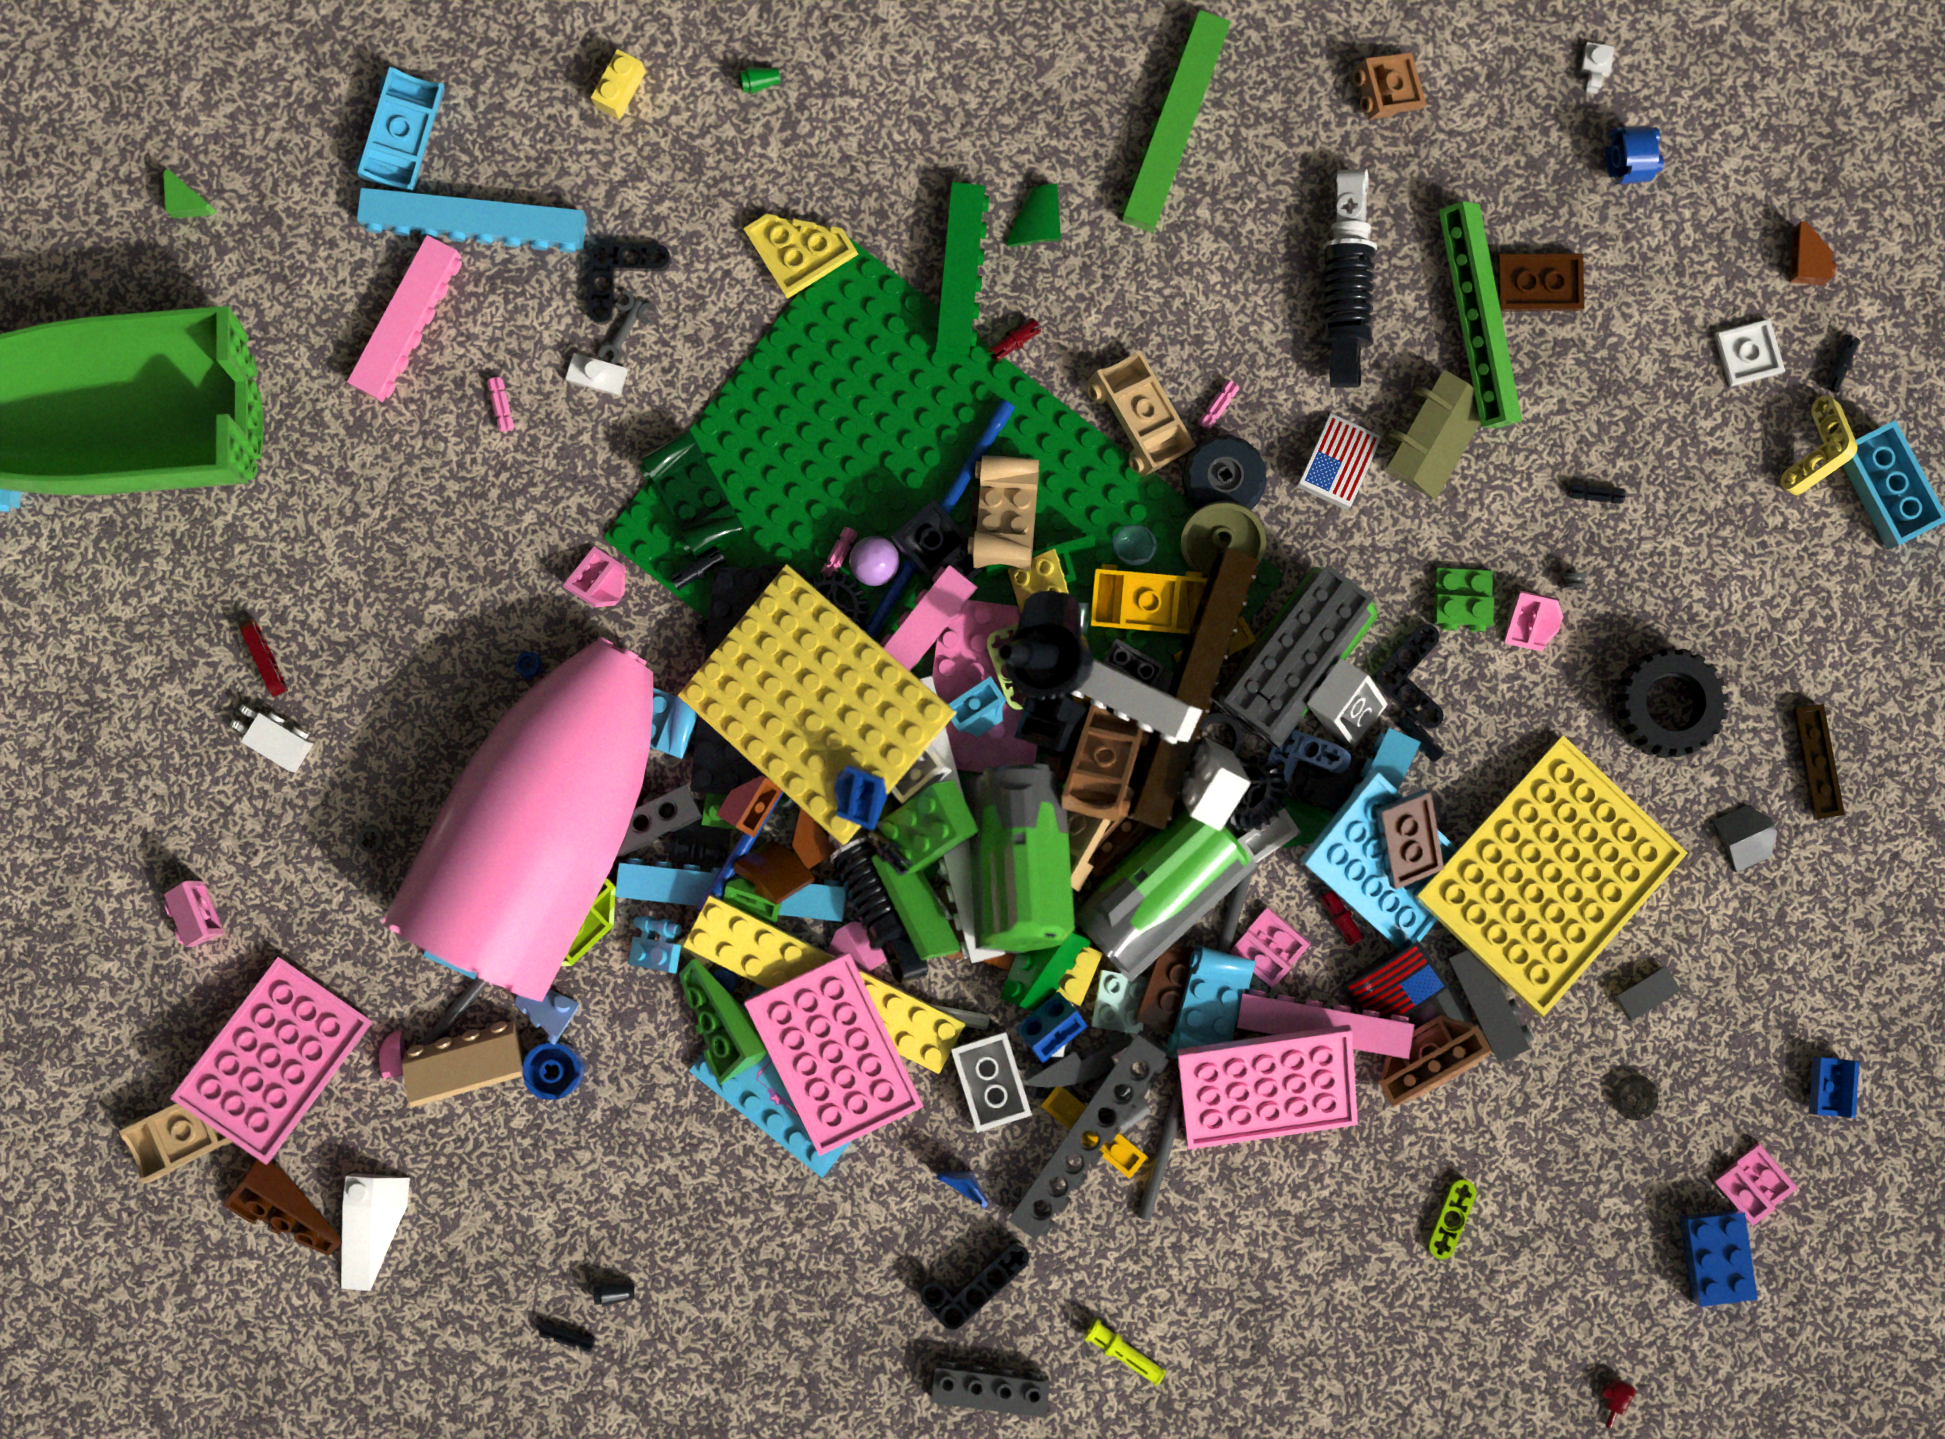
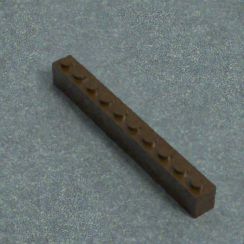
M1228 547L1217 550L1167 693L1202 710L1188 742L1177 740L1176 744L1171 743L1160 737V731L1154 730L1134 788L1135 793L1130 801L1128 814L1125 818L1160 830H1164L1170 824L1173 817V803L1180 796L1183 788L1181 780L1184 772L1189 769L1192 762L1191 752L1193 746L1198 743L1201 737L1202 730L1200 726L1202 720L1210 711L1211 702L1209 700L1212 691L1216 690L1220 682L1219 671L1221 665L1226 662L1229 656L1230 649L1228 645L1230 639L1236 634L1239 627L1237 619L1240 610L1245 608L1248 601V595L1246 594L1248 587L1257 575L1256 564L1258 559Z

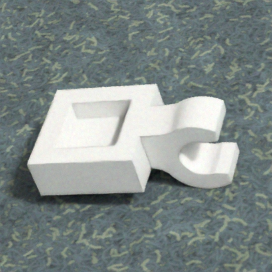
M1586 43L1581 73L1589 74L1586 88L1587 93L1597 94L1598 89H1601L1603 76L1608 77L1610 75L1614 54L1613 46Z

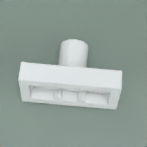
M573 353L565 380L621 396L628 369Z
M1285 808L1278 812L1279 817L1273 816L1270 818L1271 825L1262 823L1261 830L1254 828L1251 832L1237 840L1255 863L1301 833Z

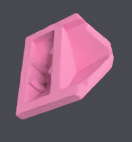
M594 546L567 579L563 587L595 608L615 606L624 595L626 566Z
M1519 591L1509 611L1504 643L1542 651L1546 644L1558 633L1563 619L1557 598Z
M850 922L836 930L827 953L838 957L850 952L857 968L865 972H869L886 962L887 960L882 950L872 951L870 949L866 936L867 931L863 929L862 922Z

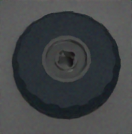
M1217 435L1202 441L1190 452L1182 470L1184 495L1195 510L1218 501L1236 502L1252 510L1260 501L1266 487V466L1260 453L1248 441L1233 435Z

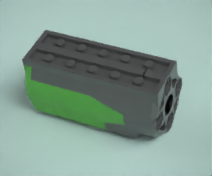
M1329 564L1325 567L1311 568L1215 695L1213 701L1248 732L1276 748H1280L1309 710L1307 705L1312 691L1320 687L1326 679L1329 668L1337 664L1340 658L1343 660L1348 658L1378 618L1377 608L1373 602L1374 597Z
M1046 764L985 768L980 775L966 779L967 807L979 829V832L969 838L975 949L1019 954L1060 945L1074 930L1067 809L1062 808V793L1059 791L1058 776Z
M1184 804L1173 813L1170 824L1164 830L1155 829L1086 893L1084 901L1073 910L1074 922L1114 967L1132 982L1258 865L1225 826L1219 831L1190 816Z

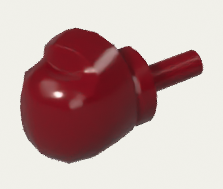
M1615 1378L1609 1385H1604L1601 1396L1607 1400L1605 1407L1611 1410L1605 1425L1609 1429H1612L1617 1414L1625 1415L1632 1399L1635 1397L1636 1390L1629 1382Z

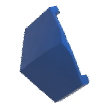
M849 764L836 775L834 786L838 807L836 814L840 818L873 830L887 798L885 779Z
M939 1170L937 1172V1180L946 1183L967 1196L982 1208H986L988 1200L972 1170Z

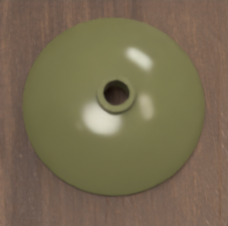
M1231 501L1209 503L1196 510L1183 527L1181 534L1183 557L1194 572L1203 573V578H1208L1216 552L1220 548L1228 547L1258 559L1256 567L1264 556L1266 534L1263 524L1252 510L1242 504ZM1224 531L1227 532L1228 535L1224 538H1221L1218 536V533Z

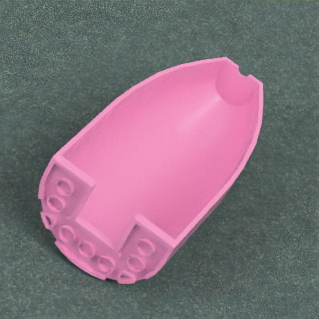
M599 636L597 641H594L561 663L532 686L503 715L472 756L451 789L382 920L385 927L399 933V936L459 968L476 972V976L505 988L509 987L508 990L524 997L543 1001L611 870L628 829L643 784L650 749L653 716V672L645 667L647 663L645 660L625 648L620 649L614 643Z

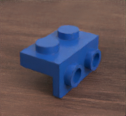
M1813 1057L1809 1114L1845 1118L1856 1117L1859 1061Z

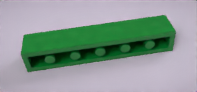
M952 182L936 352L969 355L970 347H976L977 330L972 329L973 319H978L980 303L975 302V292L981 293L982 276L977 275L978 265L983 266L985 249H980V239H986L987 222H982L983 212H988L990 198L989 195H984L985 185Z

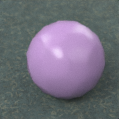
M869 536L861 539L854 545L850 553L849 565L853 575L860 582L869 586H879L887 583L895 576L899 567V555L895 546L886 538Z

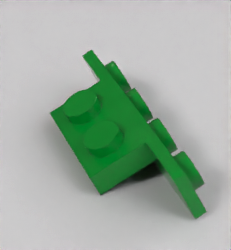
M1086 533L1077 534L1070 538L1071 541L1061 544L1059 541L1047 543L1043 546L1044 549L1034 552L1032 550V558L1055 549L1060 559L1059 563L1062 573H1064L1065 581L1067 583L1076 581V575L1069 554L1094 547V534L1089 536ZM1005 564L986 565L985 572L987 577H992L1008 572L1007 569L1014 566Z

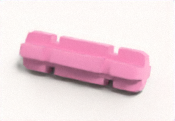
M501 377L490 378L487 380L489 391L492 392L490 397L494 414L498 418L496 420L498 429L501 432L514 429L512 418L509 417L511 412L507 395L503 391L505 389Z
M1227 380L1224 383L1221 392L1217 393L1207 407V413H1203L1200 417L1198 425L1207 431L1211 430L1216 422L1215 419L1221 416L1230 403V398H1233L1237 393L1239 386L1231 380Z
M849 527L843 528L840 534L841 539L836 541L827 558L828 563H825L821 569V572H825L829 580H831L833 571L838 573V567L842 566L851 549L850 544H853L858 536L857 532Z

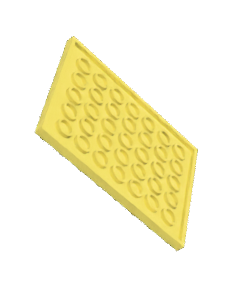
M787 564L677 695L843 845H846L861 826L840 818L836 814V809L838 808L834 792L836 775L849 764L884 777L888 795L957 713Z
M1563 735L1557 739L1443 865L1444 870L1437 872L1414 898L1539 1017H1544L1686 856L1687 852Z

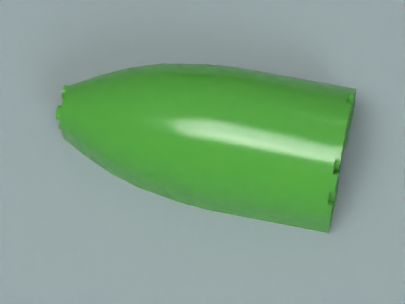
M229 306L78 318L41 324L0 334V489L52 495H113L248 484V480L254 479L258 472L255 459H261L263 405L261 391L258 392L257 384L253 377L258 375L254 354H249L248 347L245 344L249 339L237 316Z

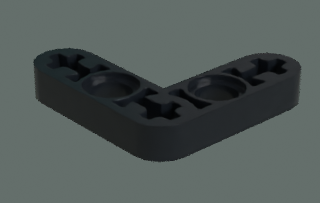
M598 243L594 245L589 254L587 311L591 320L595 324L606 325L613 319L616 271H664L671 264V255L668 249L660 244ZM602 250H605L609 256H615L614 250H618L617 258L619 264H615L614 258H606L604 263H600L599 259L595 257L600 255ZM630 250L638 254V260L631 265L623 262V255ZM642 251H646L647 257H654L656 252L659 251L663 257H666L658 265L653 259H645L647 264L642 265L644 260ZM600 277H605L609 280V287L605 291H597L594 288L595 281ZM594 296L603 298V307L605 310H608V313H603L602 318H598V315L593 313L594 310L599 309L598 298L593 299Z
M1423 624L1416 628L1375 674V683L1378 688L1425 729L1436 728L1442 723L1444 717L1443 710L1407 676L1439 641V632L1431 624ZM1429 630L1432 633L1430 635L1432 642L1427 641L1423 643L1419 649L1424 652L1420 654L1419 650L1409 644V642L1412 640L1415 645L1422 637L1419 632L1425 633ZM1410 650L1414 654L1413 664L1407 666L1401 663L1399 659L1401 651ZM1394 661L1395 665L1405 671V673L1402 675L1398 671L1392 678L1395 683L1385 685L1382 682L1384 679L1382 672L1386 674L1391 672L1395 666L1390 665V663ZM1410 689L1415 692L1417 699L1413 705H1406L1402 701L1401 695L1404 690ZM1422 700L1426 702L1422 706L1426 711L1435 710V723L1433 721L1426 723L1424 721L1426 715L1421 710H1418L1417 714L1413 712V709L1418 707Z

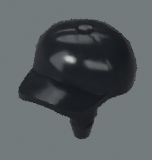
M1039 591L1032 594L1025 602L1015 634L1009 643L1002 645L999 649V656L1005 661L1010 680L1020 689L1022 694H1028L1031 699L1036 698V696L1040 701H1044L1046 697L1054 700L1056 696L1059 699H1063L1066 694L1073 693L1081 688L1091 676L1094 655L1089 641L1082 633L1080 605L1078 599L1073 594L1054 591Z

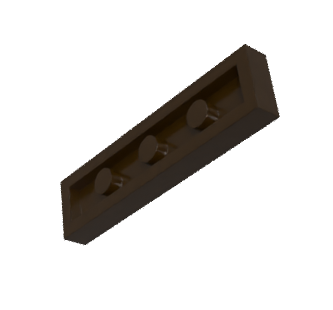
M1824 704L1793 709L1813 819L1819 820L1845 815Z

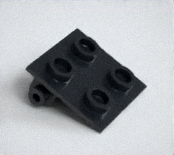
M1314 744L1309 748L1308 757H1314L1318 753V744ZM1327 754L1326 757L1333 762H1338L1340 759L1339 756L1335 757L1330 754ZM1351 757L1350 765L1344 772L1333 773L1302 761L1289 792L1338 812L1346 803L1363 762Z
M699 808V811L703 817L704 809ZM703 818L673 832L672 840H670L668 860L711 868H722L726 862L731 829L702 825Z

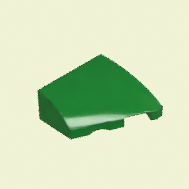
M1057 183L1041 185L1028 190L1007 240L1008 247L1033 245L1035 242L1061 241Z
M1290 798L1283 799L1282 802L1285 804L1286 811L1301 833L1282 845V848L1314 843L1334 818L1333 812Z

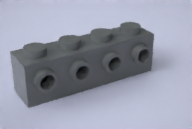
M1468 948L1451 955L1449 960L1498 1062L1500 1063L1530 1050L1532 1047L1530 1041L1534 1040V1037L1527 1024L1522 1026L1518 1017L1519 1014H1522L1515 998H1509L1505 990L1509 987Z
M942 1360V1364L936 1363L931 1403L1046 1418L1050 1379L1044 1378V1373L1028 1371L1027 1375L1016 1374V1369L1000 1367L999 1371L987 1370V1365L972 1363L970 1368L959 1366L958 1361Z

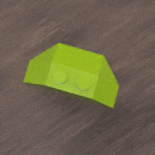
M607 877L561 966H572L614 926L616 887Z

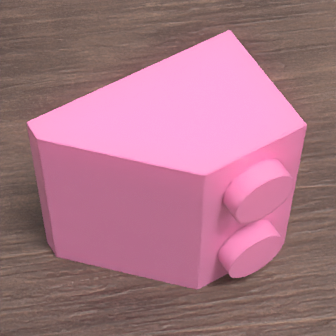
M185 881L164 894L166 902H164L165 910L169 917H173L177 926L175 928V935L178 941L184 944L185 947H194L225 934L204 881Z

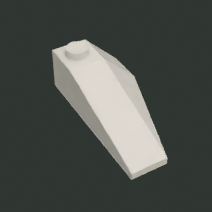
M352 1173L345 1176L342 1215L341 1289L371 1290L389 1245L395 1236L399 1222L407 1208L410 1177Z

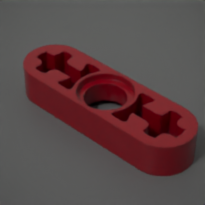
M251 618L239 624L243 638L270 694L276 697L287 692L286 682L256 620Z

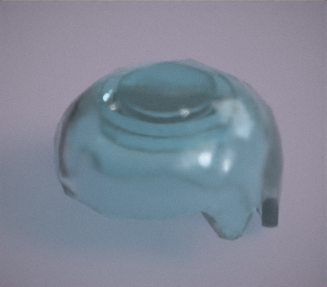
M1139 524L1124 526L1113 537V551L1121 563L1130 567L1145 565L1151 560L1157 550L1156 538L1149 528Z

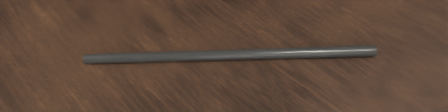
M1253 870L1233 888L1215 949L1217 951L1229 954ZM1180 1073L1137 1214L1138 1218L1147 1221L1151 1220L1183 1112Z

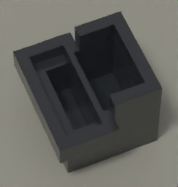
M1027 694L1022 707L1026 711L1022 715L1014 737L1021 741L1064 753V750L1074 753L1089 710L1066 697L1059 699L1056 696L1054 700L1046 697L1044 701H1040L1037 696L1031 699Z

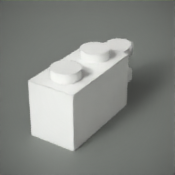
M242 704L239 710L244 715L253 718L254 721L249 728L239 720L233 719L230 726L245 734L241 742L286 770L296 772L314 744L307 740L309 734L295 726L292 730L283 725L285 720L272 712L267 716Z

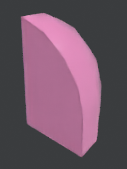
M403 1029L392 1032L384 1040L379 1050V1065L382 1079L403 1075L402 1061L406 1051Z

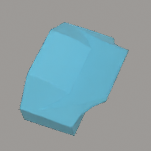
M991 676L948 704L957 712L952 717L951 722L958 732L965 731L979 737L1003 721L1002 709L1006 699Z

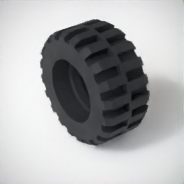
M1665 648L1634 660L1632 665L1623 670L1621 673L1622 678L1616 681L1614 689L1617 692L1616 695L1612 696L1611 705H1616V712L1612 713L1614 721L1619 720L1621 727L1618 730L1620 734L1629 737L1628 743L1632 747H1640L1642 753L1647 755L1654 754L1658 758L1679 757L1699 751L1701 747L1709 745L1714 740L1713 736L1719 734L1722 730L1721 720L1727 719L1728 710L1724 709V703L1729 702L1728 693L1723 694L1721 689L1726 684L1723 677L1717 679L1714 673L1718 671L1713 664H1705V657L1700 654L1692 655L1691 651L1687 649L1674 650V648ZM1673 677L1682 682L1691 694L1693 701L1691 717L1688 723L1679 729L1667 730L1660 727L1648 713L1646 706L1647 692L1650 685L1659 678Z

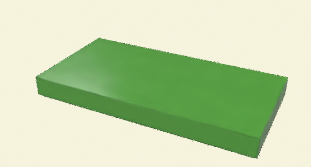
M877 854L871 858L920 959L926 960L946 956L961 950L923 870L898 875L887 862L881 861Z

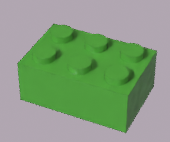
M954 780L931 784L877 824L881 832L889 840L895 841L899 846V850L912 862V867H908L904 863L910 869L906 874L924 870L979 832Z

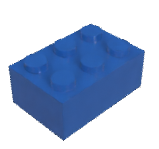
M1730 1209L1679 1216L1692 1303L1700 1307L1758 1300L1745 1212Z

